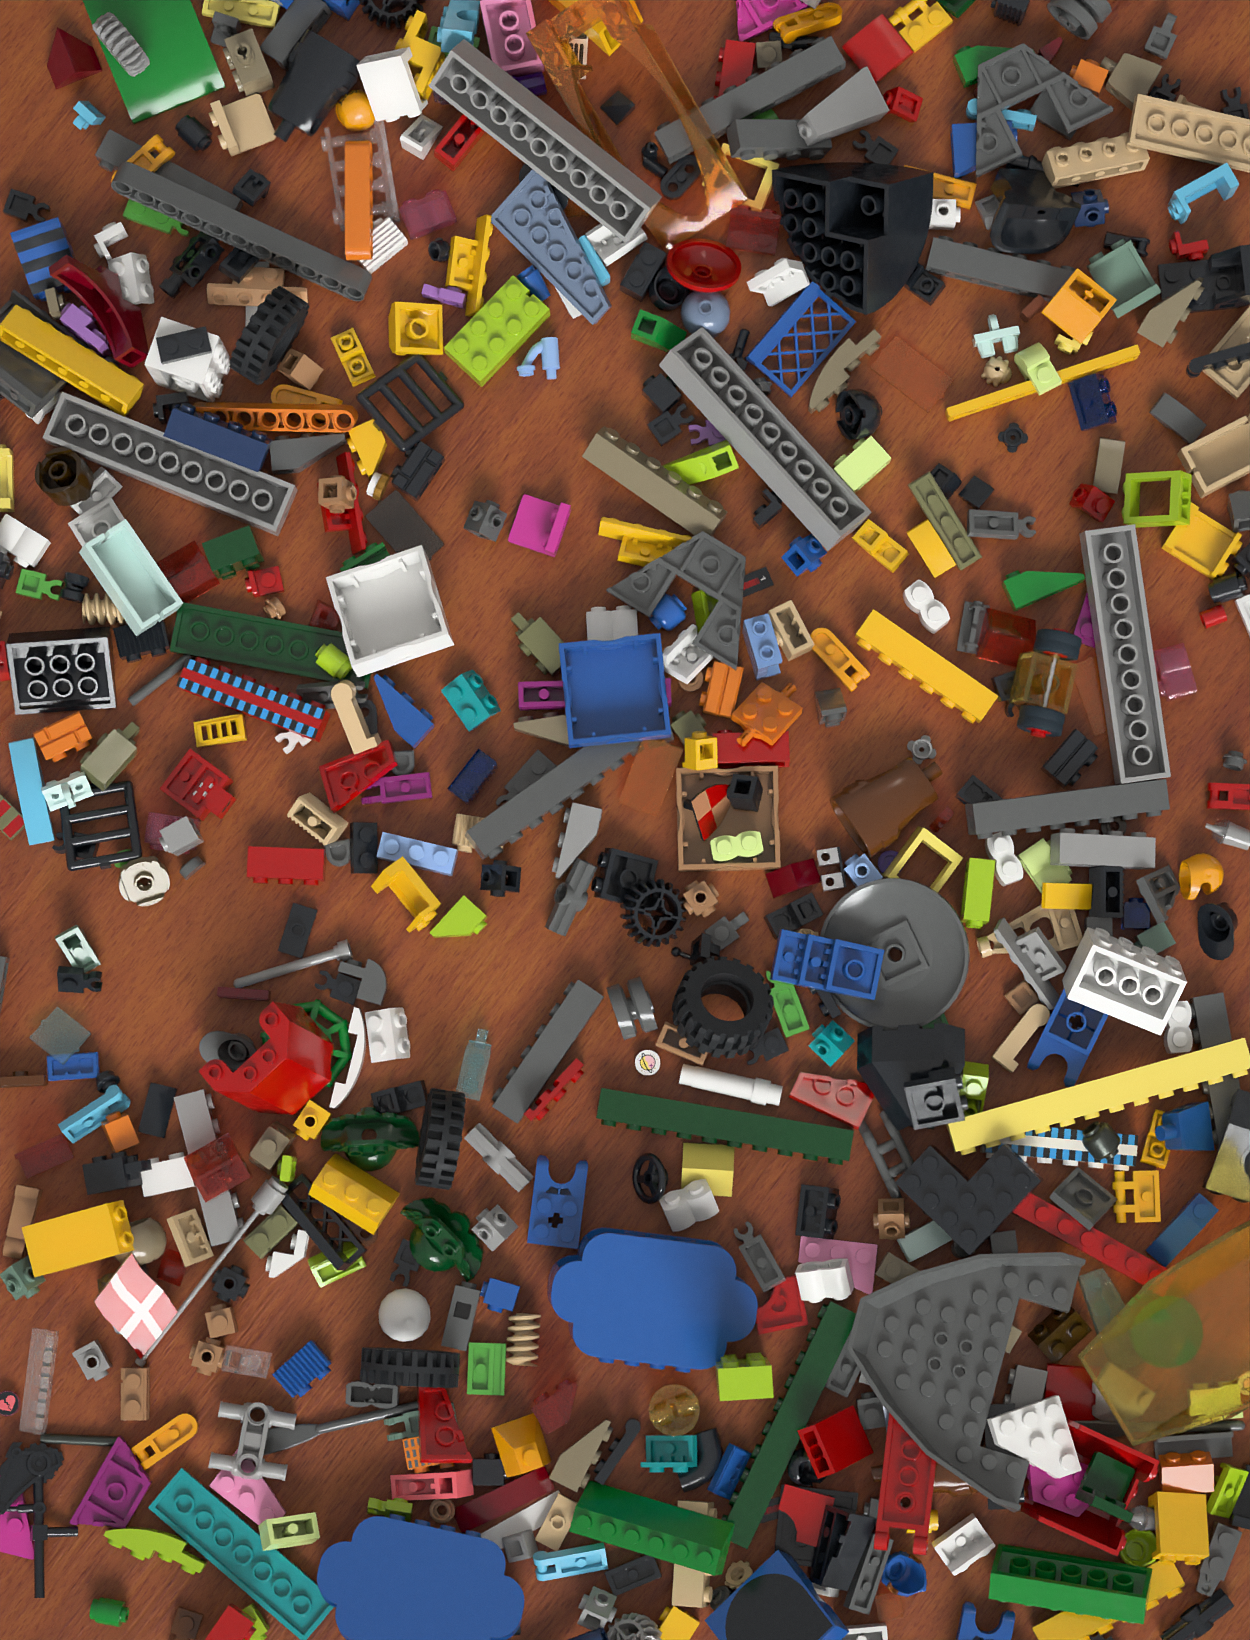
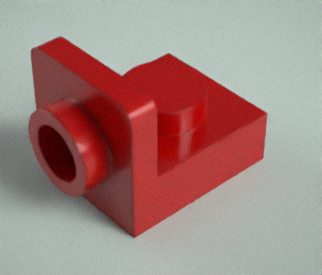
M900 86L887 90L883 94V98L889 108L885 115L892 113L910 123L917 121L923 101L922 97Z
M279 566L253 571V569L248 570L249 577L245 578V584L248 593L252 592L255 598L285 591Z

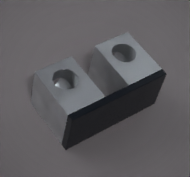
M840 847L817 850L819 867L839 864L840 868L839 873L821 875L823 892L846 888ZM827 854L829 860L823 861L821 855ZM832 879L834 884L828 886L826 885V880Z

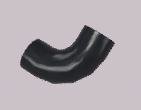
M717 1427L694 1434L697 1435V1467H688V1472H677L684 1493L706 1484L717 1471L723 1455Z

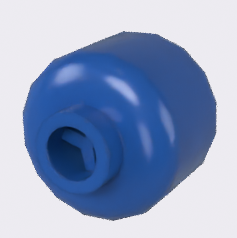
M664 594L649 620L658 630L663 627L666 631H672L685 620L686 613L684 611L687 608L675 594L672 596Z

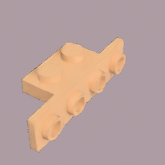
M253 267L239 284L234 280L232 284H207L208 303L216 305L259 306L265 301L268 294L271 295L273 289L278 286L285 288L308 303L307 288L284 287L285 269Z

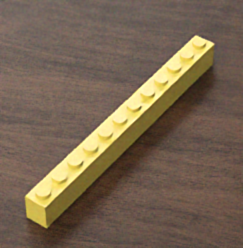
M1241 1038L965 1117V1121L946 1125L954 1152L960 1151L961 1155L976 1152L975 1146L985 1144L986 1148L1001 1145L1000 1139L1010 1137L1011 1141L1025 1138V1132L1035 1130L1036 1134L1050 1131L1049 1125L1059 1123L1060 1127L1075 1124L1074 1118L1084 1116L1085 1120L1099 1117V1111L1109 1109V1112L1113 1113L1124 1110V1104L1134 1102V1106L1148 1103V1097L1158 1095L1159 1099L1173 1096V1090L1182 1087L1184 1092L1198 1089V1083L1208 1081L1209 1085L1224 1081L1222 1076L1232 1074L1233 1078L1247 1075V1069L1250 1068V1053L1245 1038Z

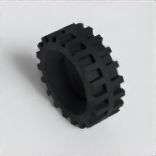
M281 286L274 288L271 295L268 294L265 301L258 306L256 313L251 316L248 325L244 327L243 334L237 340L236 348L231 354L233 357L229 361V367L257 385L263 384L264 380H267L271 373L275 372L278 364L282 362L288 350L293 346L292 343L298 337L299 330L304 325V319L308 315L309 303Z
M436 1088L430 1089L420 1129L415 1169L416 1185L450 1190L457 1168L460 1143L462 1141L466 1103L464 1093Z
M363 1347L360 1382L414 1387L458 1388L460 1353L420 1349Z

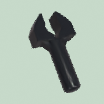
M746 329L740 330L733 353L729 354L733 360L737 359V364L743 371L746 370L748 361H745L742 357L750 334Z

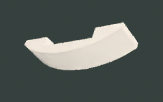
M355 1007L348 1032L357 1035L346 1084L335 1082L330 1107L336 1109L344 1102L355 1086L365 1057V1023L361 1009Z

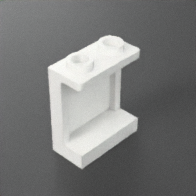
M410 47L365 56L356 65L376 121L386 120V122H392L404 115H408L409 118L420 115L422 110L428 105L427 99H420L408 61L413 57Z

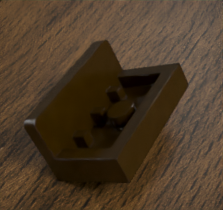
M1070 1307L1068 1313L1053 1309L1051 1314L1034 1327L1028 1334V1337L1053 1364H1056L1092 1329L1072 1307Z

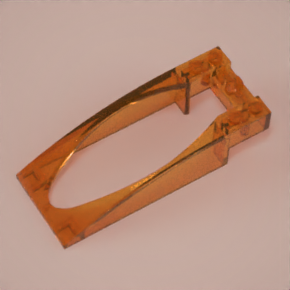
M578 0L552 19L544 20L526 32V35L583 134L625 167L626 165L578 81L593 71L592 65L580 64L569 42L600 21H603L610 36L642 63L667 95L692 144L706 190V205L700 215L693 217L682 215L659 201L644 222L664 250L669 251L675 244L687 240L748 201L749 197L653 26L640 22L629 0Z

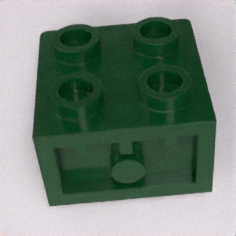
M1095 1451L1074 1498L1130 1523L1134 1513L1125 1510L1126 1504L1122 1502L1135 1474V1469L1101 1452Z

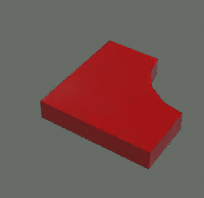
M796 1275L786 1276V1281L773 1287L770 1298L757 1308L756 1327L758 1335L808 1325L804 1300H801Z
M789 1484L784 1485L778 1509L787 1513L794 1521L797 1530L796 1542L817 1547L826 1505L833 1506L835 1497Z

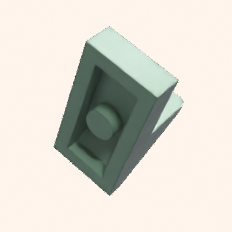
M78 925L55 936V940L72 967L84 968V973L101 965L98 956L87 940L84 930Z

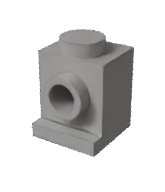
M94 1340L72 1353L87 1380L94 1378L96 1382L109 1374L107 1369L113 1367L98 1340ZM91 1357L97 1361L95 1367H90L88 1364V1360Z

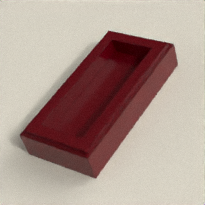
M218 987L217 996L226 999L269 1001L271 999V991Z

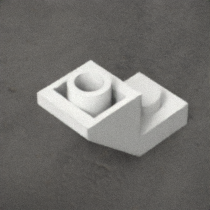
M298 1230V1233L292 1236L290 1249H294V1254L273 1251V1256H268L266 1271H270L269 1277L275 1278L306 1257L309 1235L305 1230Z

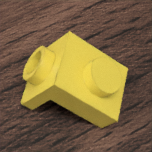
M1091 331L1081 344L1075 339L1070 340L1058 334L1054 343L1058 345L1057 348L1066 354H1077L1082 344L1087 346L1094 332Z

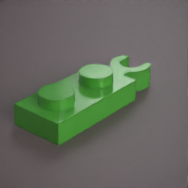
M131 199L128 200L123 213L125 219L170 235L174 228L177 229L180 235L189 236V232L182 229L184 223Z
M766 971L768 981L774 984L770 995L774 999V1008L785 1038L809 1030L810 1028L794 985L770 980L771 973Z

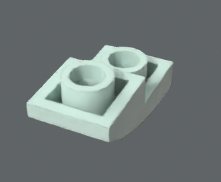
M932 1220L922 1227H918L905 1234V1238L897 1239V1242L907 1261L912 1262L951 1241L952 1238Z

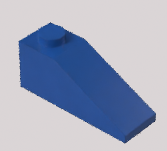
M1195 1193L1145 1251L1163 1267H1166L1219 1210L1203 1195Z

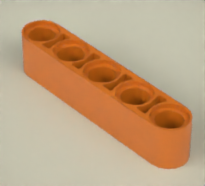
M371 140L345 142V255L347 261L373 259V150Z

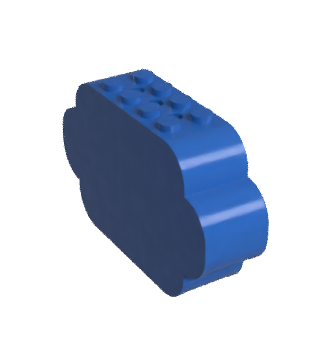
M607 1227L596 1228L582 1238L577 1255L565 1256L553 1265L549 1273L547 1285L549 1302L557 1315L563 1320L568 1321L570 1335L577 1347L583 1353L599 1358L598 1361L604 1363H614V1359L624 1361L625 1365L639 1366L641 1362L650 1364L649 1367L654 1369H665V1366L675 1367V1371L687 1373L691 1369H708L716 1365V1362H719L721 1357L724 1356L727 1342L741 1340L752 1331L757 1316L758 1302L754 1291L744 1280L736 1276V1265L732 1256L721 1245L711 1240Z
M390 1514L389 1518L374 1516L362 1521L356 1527L351 1542H338L324 1552L317 1572V1584L320 1593L329 1605L336 1608V1623L340 1633L346 1640H507L520 1627L524 1611V1594L520 1585L514 1579L505 1575L506 1562L500 1547L491 1540L481 1538V1533L466 1530L465 1534H461L455 1531L456 1528L441 1525L440 1529L431 1527L430 1522L415 1519V1523L406 1522L405 1517Z

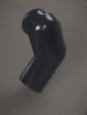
M647 142L641 151L642 165L645 169L662 179L666 175L668 168L658 162L657 145L653 142Z

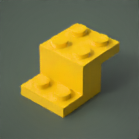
M417 10L414 17H409L405 26V30H407L404 39L400 38L398 40L395 50L410 47L413 57L408 61L411 73L415 75L414 82L420 99H427L428 101L433 91L429 84L443 64L445 55L444 52H441V47L424 40L429 29L427 15Z

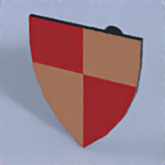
M714 784L706 787L691 800L686 799L683 803L685 809L693 811L702 841H705L719 827L731 804L730 800L727 799L729 785Z

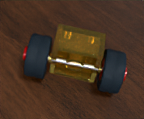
M1060 628L1039 629L1036 634L1034 651L1019 654L1009 703L1021 706L1017 720V727L1019 729L1030 732V735L1045 738V736H1061L1065 721L1064 714L1068 712L1078 667L1077 664L1067 661L1078 659L1082 643L1080 637Z

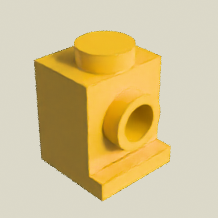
M705 731L692 732V737L684 738L685 762H682L683 768L692 770L718 768L717 737L707 736Z
M309 1100L293 1124L297 1128L295 1133L306 1141L310 1137L316 1140L333 1114L314 1101ZM308 1117L315 1119V1124L312 1127L306 1125Z

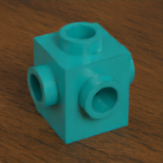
M832 1020L827 1027L821 1024L812 1034L815 1039L809 1047L831 1067L855 1040Z

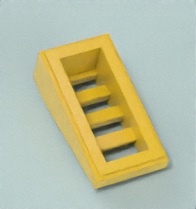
M243 714L193 722L197 748L247 740ZM231 722H236V735L232 733ZM226 723L228 736L223 737L221 724ZM211 725H216L218 738L213 739ZM206 726L208 740L203 741L201 727Z

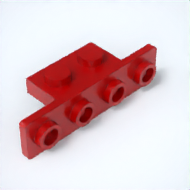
M350 451L338 455L336 461L339 475L345 476V479L354 483L357 496L354 500V508L345 509L344 513H331L329 509L321 505L325 532L348 531L351 551L354 555L366 550L367 536L363 532V511L359 507V487L355 483L354 478L355 463L351 458Z

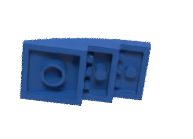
M780 929L770 980L875 1000L884 950L838 939H829Z

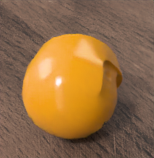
M351 90L338 101L336 115L345 128L359 132L370 128L374 124L375 117L365 92Z
M1201 853L1181 862L1179 885L1184 899L1194 900L1199 893L1200 887L1206 895H1209L1221 886L1224 871L1221 863L1210 854Z

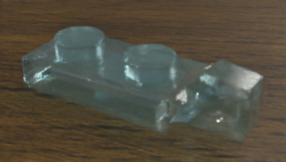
M478 1028L476 1040H469L468 1046L466 1045L456 1092L464 1093L465 1098L477 1101L481 1099L492 1052V1045L486 1044L488 1030Z

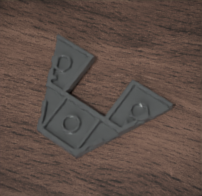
M1024 43L979 64L976 177L978 178L1022 156V151L1001 111L1046 90L1068 134L1113 112V107L1097 98L1090 90L1083 88L1065 72L1055 68L1044 57L1034 53Z
M702 531L662 557L645 565L644 568L632 573L611 588H607L606 591L649 618L676 575L718 600V603L692 644L735 671L737 670L746 557Z

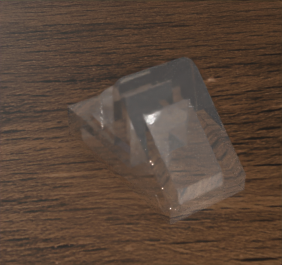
M226 1345L221 1371L267 1378L272 1353L244 1348L238 1345Z

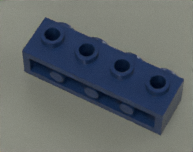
M188 403L177 404L173 407L163 435L164 437L256 472L262 469L272 442L271 439L266 438L267 434L258 430L250 432L243 429L242 424L234 421L224 422L219 420L220 417L211 412L203 414L196 411V407Z

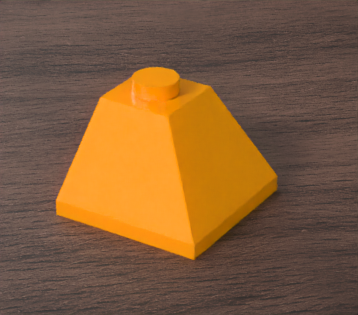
M536 1412L491 1428L506 1477L524 1474L552 1462Z

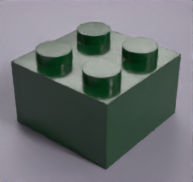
M249 525L202 543L211 570L217 579H231L237 576L236 572L246 569V571L257 569L261 566L260 563L264 562L255 534Z

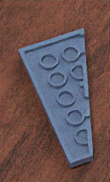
M532 169L491 215V223L594 325L612 305L550 183Z

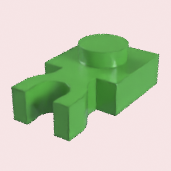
M22 569L16 594L42 600L43 594H47L51 599L59 601V595L52 594V588L54 586L63 587L64 582L59 580L46 581L48 577L46 574Z

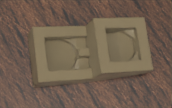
M1100 437L1093 486L1102 492L1118 494L1125 441Z

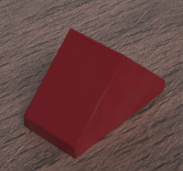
M813 858L792 863L765 874L773 898L821 883Z

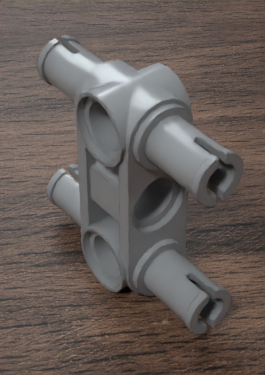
M221 1401L218 1417L241 1420L240 1423H243L237 1454H234V1456L211 1452L208 1468L231 1471L233 1476L244 1479L259 1480L262 1477L285 1481L288 1465L266 1462L263 1454L268 1428L276 1426L294 1430L297 1414L274 1411L272 1406L264 1405L260 1402H247L244 1405ZM255 1409H260L265 1414L264 1419L260 1422L253 1421L250 1417V1413ZM245 1460H251L255 1463L256 1468L253 1472L246 1473L241 1469V1463Z

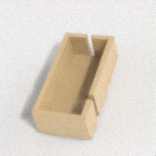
M1250 414L1248 417L1244 416L1189 444L1178 452L1177 455L1186 472L1193 473L1192 483L1200 498L1250 473Z

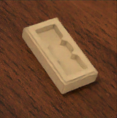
M558 1493L535 1540L558 1551L571 1526L577 1502Z

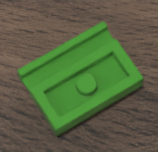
M469 1342L467 1394L505 1395L506 1343Z

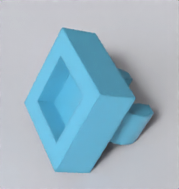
M78 101L73 108L80 114L73 122L80 130L82 128L86 130L90 124L101 125L106 118L89 101Z

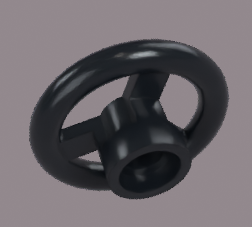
M644 1153L634 1164L632 1181L639 1199L644 1203L654 1204L663 1196L669 1176L661 1160L656 1155ZM649 1161L647 1171H645L644 1175H640L643 1163ZM641 1183L649 1187L652 1196H647L644 1193Z

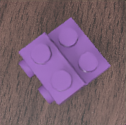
M68 303L61 311V322L70 333L79 340L84 341L93 351L105 359L112 352L108 347L109 342L106 340V337L98 331L99 329L94 323L96 319L92 316L93 314L82 305L78 308L74 304Z

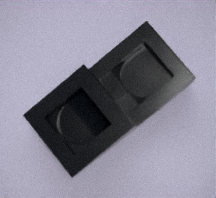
M809 893L766 915L764 919L776 940L778 939L780 929L794 931L824 914L813 893Z
M424 1080L371 1093L376 1112L380 1114H396L425 1106L428 1093Z

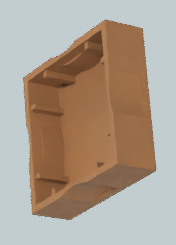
M743 766L735 769L712 768L704 770L676 768L678 872L777 870L781 868L778 766ZM733 774L758 777L763 787L758 812L733 809L730 804L728 812L719 827L705 841H702L694 813L683 807L684 801L686 799L691 800L703 789L714 784H731ZM746 831L761 833L763 853L751 859L737 857L733 861L713 862L710 841L723 835L736 837L738 834Z

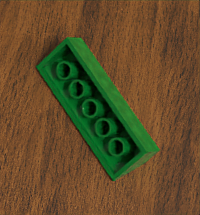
M590 1480L575 1507L569 1532L715 1576L723 1572L735 1523Z
M998 1544L990 1574L989 1599L1048 1608L1053 1611L1073 1612L1078 1615L1097 1616L1103 1619L1121 1620L1132 1624H1144L1153 1568Z

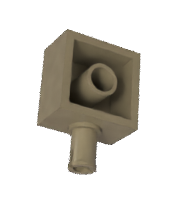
M252 28L224 39L227 47L222 50L230 70L236 69L232 71V75L239 92L245 91L248 97L275 88Z

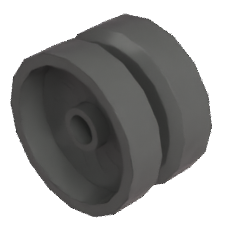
M1051 0L1047 4L1048 11L1061 26L1084 40H1088L1098 29L1096 22L1103 23L1112 12L1107 0Z
M640 976L628 980L629 997H625L623 988L619 984L606 988L624 1040L636 1037L637 1030L634 1023L636 1019L639 1020L641 1029L645 1033L658 1029L649 993L645 991Z

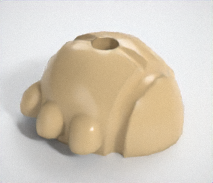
M991 356L984 367L981 377L987 379V384L993 383L994 387H997L1000 383H1007L1012 375L1011 369L1008 367L1009 361H1003L1001 356L997 358Z
M741 1560L738 1563L733 1562L727 1570L725 1585L730 1586L731 1589L740 1587L753 1574L750 1563H743Z

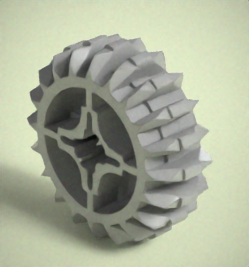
M107 12L92 24L98 38L130 76L135 77L137 74H141L150 65V60L146 53L114 14Z
M638 1613L623 1614L621 1619L615 1618V1625H608L609 1631L607 1633L609 1640H661L660 1637L662 1635L654 1621Z

